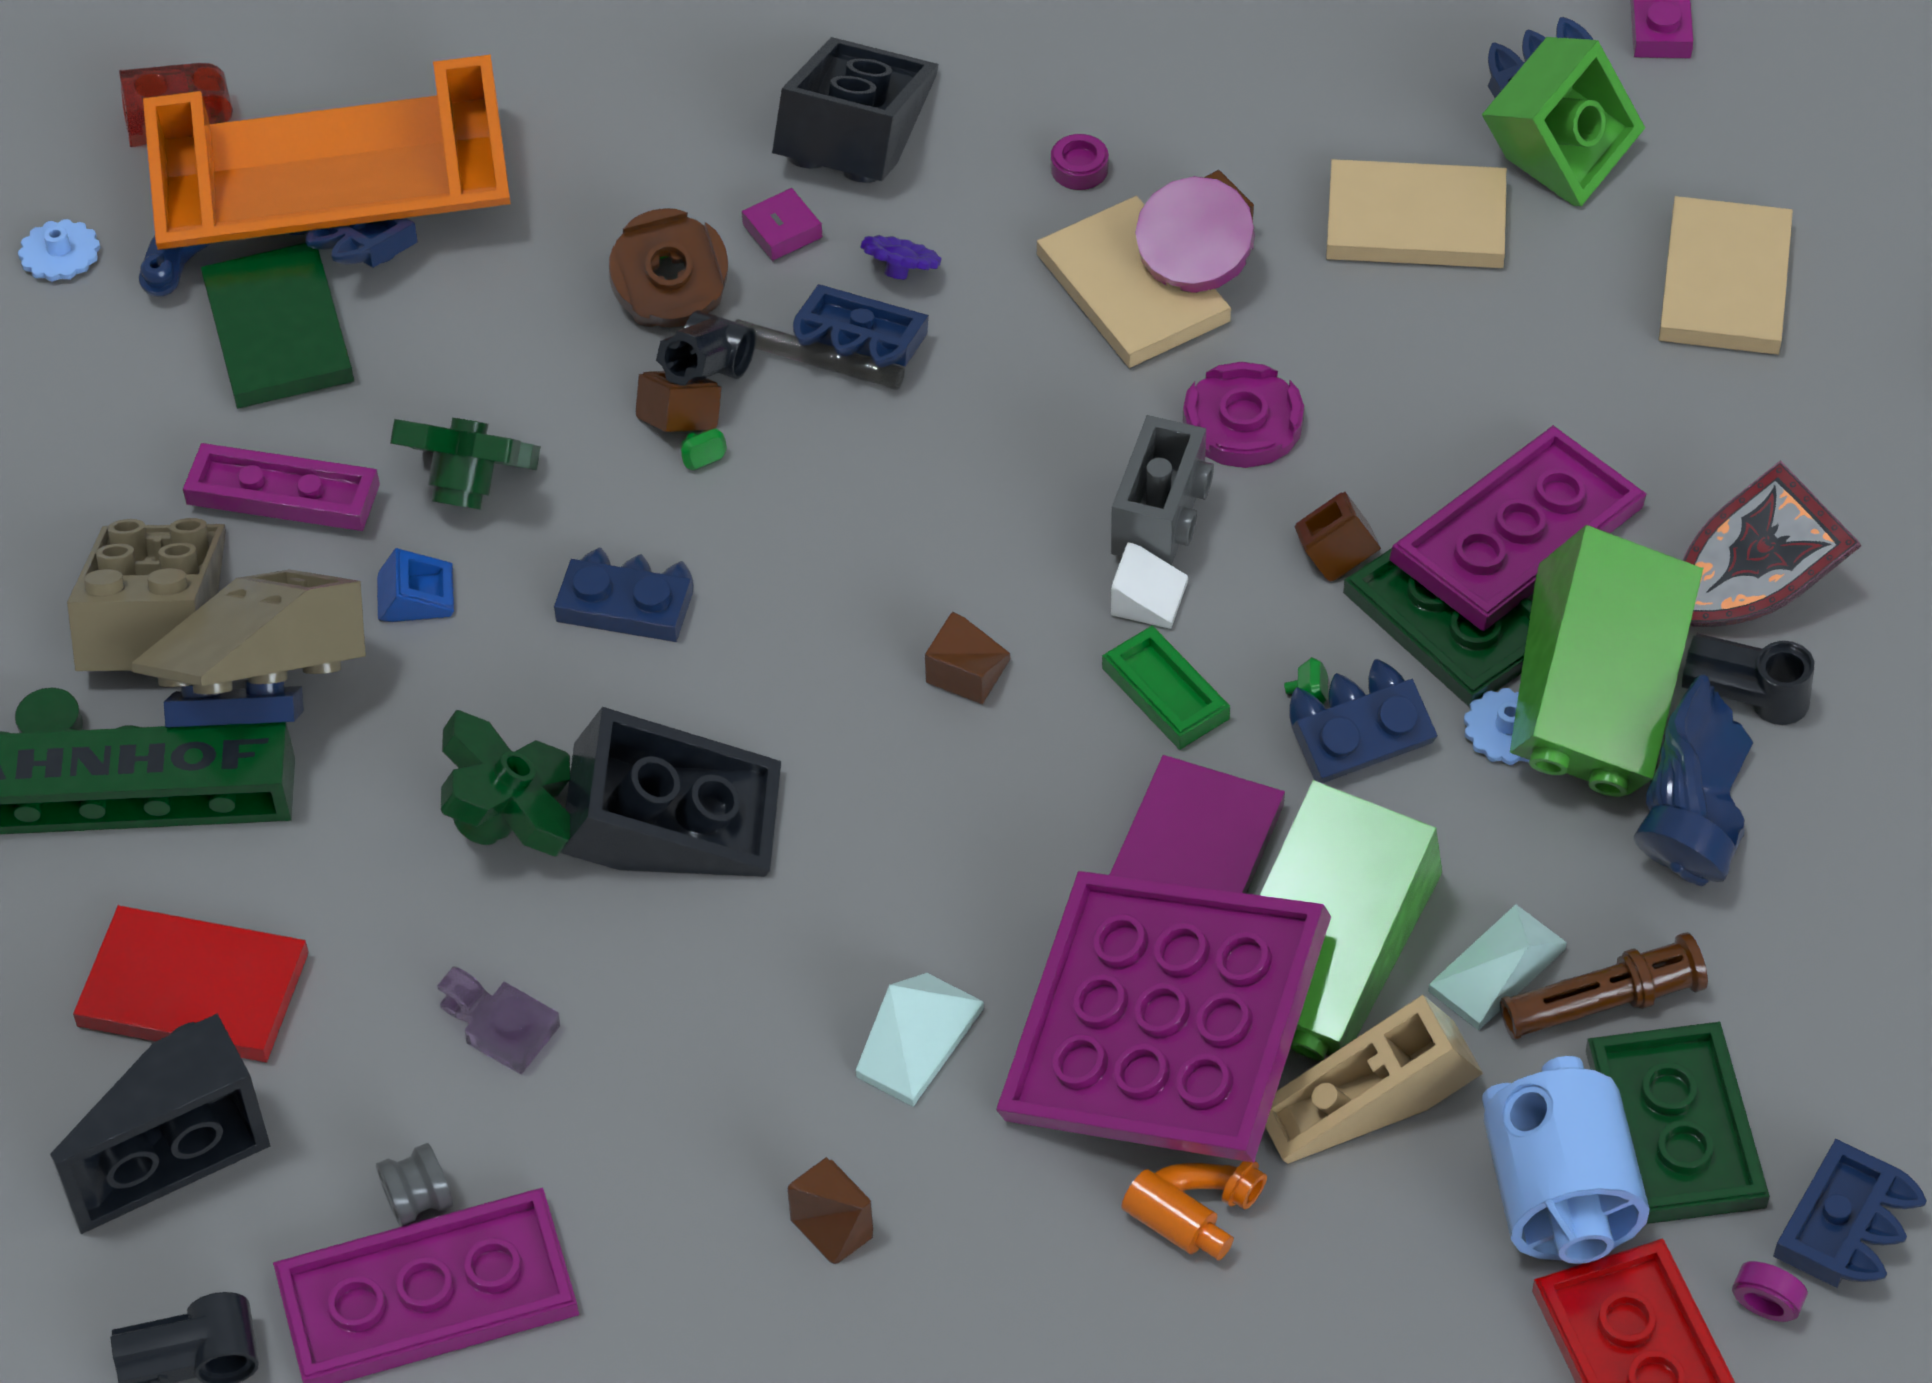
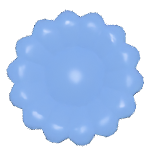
M63 219L58 223L48 221L43 227L33 228L30 231V236L21 240L22 248L18 250V256L22 261L23 270L32 272V276L35 279L46 278L53 282L59 279L71 280L76 274L87 272L89 265L98 260L97 252L101 247L99 240L96 239V232L93 229H87L85 223H73L69 219Z
M1502 688L1499 692L1486 691L1482 699H1474L1470 704V711L1465 713L1464 723L1467 726L1465 728V737L1473 742L1475 752L1485 754L1491 762L1503 761L1511 766L1518 761L1529 762V760L1510 753L1519 693H1514L1510 688Z

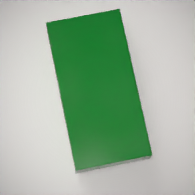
M1153 625L1102 655V669L1179 750L1230 719V705Z

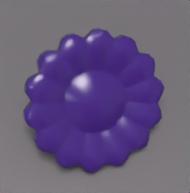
M867 236L860 246L866 254L874 256L875 259L886 261L884 274L895 279H907L909 269H938L942 260L934 250L926 248L923 244H915L910 240L898 239L894 236Z

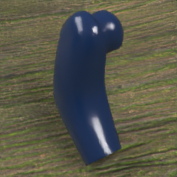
M154 235L140 267V286L144 292L154 297L171 294L178 286L186 262L212 243L158 250Z

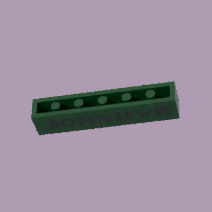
M287 723L183 727H138L125 725L116 729L74 730L61 728L52 732L31 733L0 731V835L292 821L295 755Z

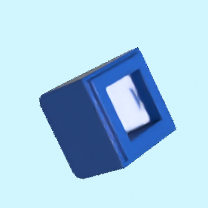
M395 548L379 570L377 576L378 620L398 622L450 617L454 612L453 563Z

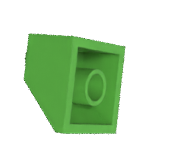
M1546 37L1482 113V117L1506 159L1573 206H1582L1645 129L1641 118L1599 41L1590 39Z

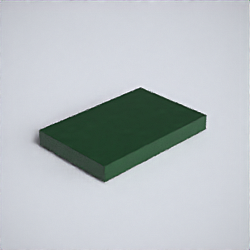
M306 243L201 267L237 409L354 382L351 363L318 249H313L307 246Z
M1392 548L1344 580L1343 593L1469 708L1471 702L1474 699H1482L1486 691L1496 692L1522 673L1532 601L1528 597L1521 600L1519 605L1483 632L1391 562L1389 559Z
M1720 1021L1587 1039L1586 1055L1590 1070H1595L1611 1077L1620 1091L1650 1209L1647 1224L1767 1208L1770 1195Z

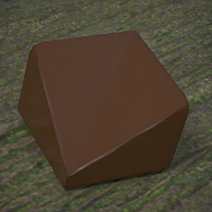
M665 371L643 372L638 377L636 416L638 419L665 432L715 429L719 419L722 386L708 378L687 386H681L666 380Z
M1346 492L1339 493L1301 519L1294 526L1305 552L1330 582L1335 581L1381 549L1370 524Z
M952 612L925 653L926 683L983 705L1010 661V653L965 617Z
M824 1158L788 1186L791 1222L829 1262L833 1264L841 1262L873 1238L871 1200L832 1159Z

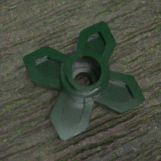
M453 417L450 429L394 419L390 441L391 444L433 453L428 485L434 486L432 502L479 510L481 509L483 495L489 496L494 463L537 470L541 446L523 443L519 440L488 435L489 424Z
M456 710L443 728L442 752L458 769H453L441 786V812L445 816L453 818L459 832L474 843L491 845L499 839L506 838L513 831L523 845L554 857L558 856L570 839V813L553 797L559 796L570 780V755L566 751L538 740L516 751H511L489 721Z

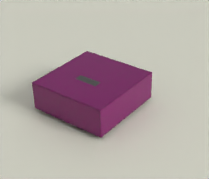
M793 188L742 210L743 226L772 261L823 237L822 223Z

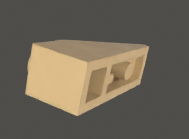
M1421 995L1277 1090L1265 1127L1282 1160L1289 1164L1427 1111L1482 1075L1483 1072L1454 1020L1427 997Z

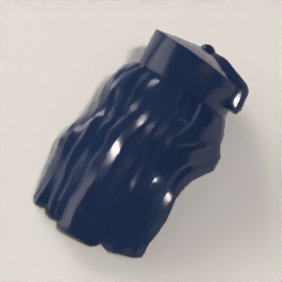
M1699 675L1694 680L1677 708L1670 715L1665 732V741L1661 747V762L1646 793V805L1649 813L1634 834L1635 843L1647 856L1671 869L1674 873H1678L1682 879L1697 886H1704L1709 881L1723 882L1726 879L1731 860L1737 851L1741 838L1744 837L1745 819L1741 810L1736 807L1731 798L1730 790L1753 745L1751 737L1741 723L1733 721L1732 709L1722 700L1718 692L1714 691L1715 688L1710 685L1709 678L1706 675Z

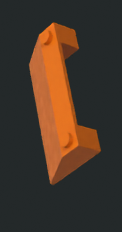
M491 54L434 61L436 96L217 124L209 123L201 91L143 98L157 249L162 250L511 204Z

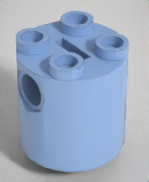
M1562 1056L1546 1062L1539 1073L1518 1079L1513 1083H1501L1491 1086L1483 1093L1482 1101L1485 1110L1483 1121L1510 1238L1520 1252L1537 1259L1562 1260L1574 1264L1589 1263L1608 1255L1614 1248L1635 1237L1647 1224L1650 1209L1620 1091L1611 1077L1595 1070L1584 1069L1583 1062L1578 1057Z

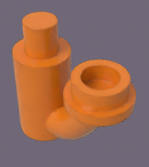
M1243 1161L1238 1167L1209 1163H1179L1161 1168L1155 1173L1145 1169L1129 1186L1123 1198L1121 1208L1190 1255L1202 1249L1215 1259L1221 1260L1231 1248L1234 1237L1215 1225L1217 1213L1184 1191L1194 1189L1223 1190L1222 1202L1230 1207L1238 1205L1246 1210L1261 1194L1267 1181V1175L1259 1170V1164L1256 1161L1254 1163Z

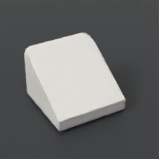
M1128 542L1111 588V615L1171 629L1188 583V576L1141 546Z

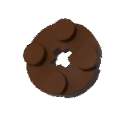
M663 208L640 214L623 228V234L616 240L615 246L613 245L609 256L611 288L621 306L630 312L633 320L639 325L668 328L685 326L693 312L701 310L709 313L715 310L721 302L728 275V256L725 245L713 227L706 222L703 225L698 220L687 217L688 212L673 208ZM669 256L673 264L683 263L685 269L678 272L676 279L666 280L664 276H657L653 272V270L659 268V258Z

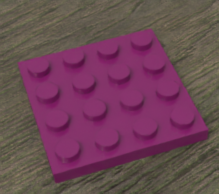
M1078 871L996 1108L997 1112L1006 1122L1254 1163L1331 920V915L1325 905Z

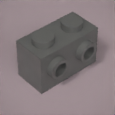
M1146 415L1112 505L1111 554L1123 556L1126 545L1129 542L1141 546L1172 566L1179 544L1189 546L1197 520V510L1193 509L1196 498L1203 500L1207 498L1214 473V464L1205 462L1206 428Z

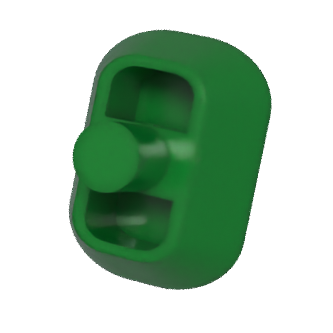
M718 429L706 430L697 435L689 433L681 443V456L685 467L695 471L721 460L727 449L724 434Z
M1311 657L1298 667V680L1284 683L1286 694H1293L1294 689L1299 687L1314 695L1324 705L1328 701V674L1323 663Z

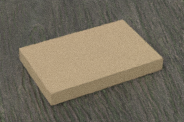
M1331 159L1326 259L1503 268L1505 258L1507 168Z
M1137 195L1037 240V256L1128 368L1230 322L1231 307L1216 289L1198 293L1181 291L1180 287L1172 286L1167 282L1164 285L1153 278L1141 262L1135 234L1139 213L1144 206V203Z
M1675 196L1659 341L1779 355L1782 342L1793 209Z

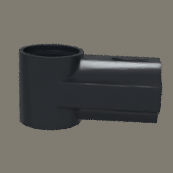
M696 310L687 320L684 329L677 331L674 336L660 341L656 361L664 369L666 380L681 386H687L717 373L739 379L744 375L752 361L757 341L756 331L754 328Z
M1697 633L1696 636H1693L1688 650L1682 676V688L1689 689L1699 675H1706L1709 678L1710 685L1714 686V691L1718 692L1720 697L1752 704L1755 712L1763 720L1772 724H1792L1805 717L1809 710L1815 661L1811 652L1803 645L1793 641H1777L1768 644L1764 648H1757Z
M218 1292L202 1296L190 1304L187 1308V1314L113 1329L112 1336L110 1337L118 1383H174L192 1378H197L202 1383H238L253 1376L258 1370L259 1361L250 1302L245 1296L238 1293Z

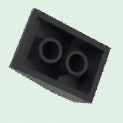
M831 37L782 88L772 153L789 157V161L798 167L815 169L824 166L843 171L845 177L856 182L871 183L877 180L883 181L901 157L936 78L939 64Z
M602 707L574 743L565 808L570 813V839L560 853L621 871L765 877L771 868L781 761Z
M217 1013L202 1021L181 1025L169 1036L153 1042L50 1155L75 1223L80 1233L83 1234L258 1153L271 1145L251 1076Z

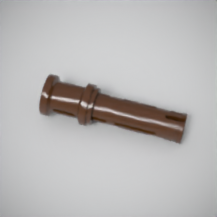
M1685 932L1678 934L1675 937L1674 943L1643 953H1640L1635 948L1624 951L1622 956L1617 958V964L1577 977L1564 979L1560 982L1512 997H1503L1500 1001V1010L1509 1035L1512 1039L1516 1040L1523 1035L1568 1021H1574L1626 1003H1630L1634 1008L1644 1009L1654 1005L1655 998L1686 988H1690L1695 993L1705 990L1708 985L1707 969L1696 940L1690 933Z

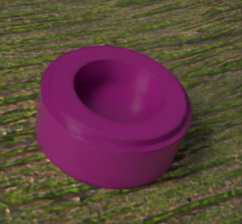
M1087 134L1069 135L1057 141L1051 150V174L1056 182L1066 188L1073 190L1090 189L1102 183L1108 174V149L1101 140Z
M1758 1261L1743 1263L1732 1286V1292L1742 1306L1763 1318L1778 1322H1788L1797 1319L1808 1295L1805 1285L1795 1276L1779 1267Z

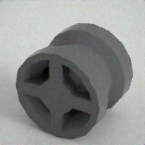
M429 1143L415 1147L411 1157L399 1162L388 1158L376 1163V1169L383 1190L400 1227L415 1222L418 1213L429 1208L442 1211L453 1206L451 1193L443 1171Z

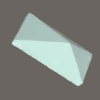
M1515 904L1429 984L1428 992L1477 1030H1480L1500 1011L1501 998L1518 995L1566 950L1567 942Z
M929 973L890 984L857 1065L856 1077L914 1107L984 1010V1001Z

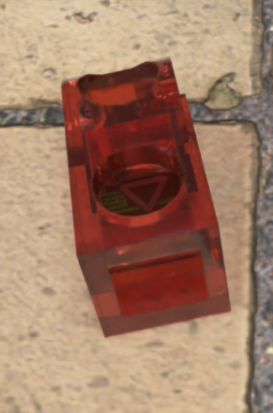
M191 63L119 70L122 107L130 147L147 144L143 98L201 91L210 124L228 122L232 117L233 108L224 71L216 65L210 63Z

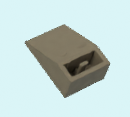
M185 518L174 521L170 525H145L141 520L123 519L115 521L109 526H102L67 601L75 671L132 670V662L216 595L219 590L226 534L225 524H207L202 519Z
M291 569L235 578L132 662V672L158 677L159 686L162 687L193 685V692L196 694H219L233 690L232 681L248 678L249 683L272 684L286 681L288 679L287 671L303 668V673L326 674L340 671L341 661L366 657L361 581Z

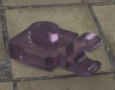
M453 966L437 985L438 990L446 994V997L440 1003V1007L451 1016L469 1023L465 1029L467 1044L521 1075L560 1027L559 1012L505 981L491 995L472 975Z

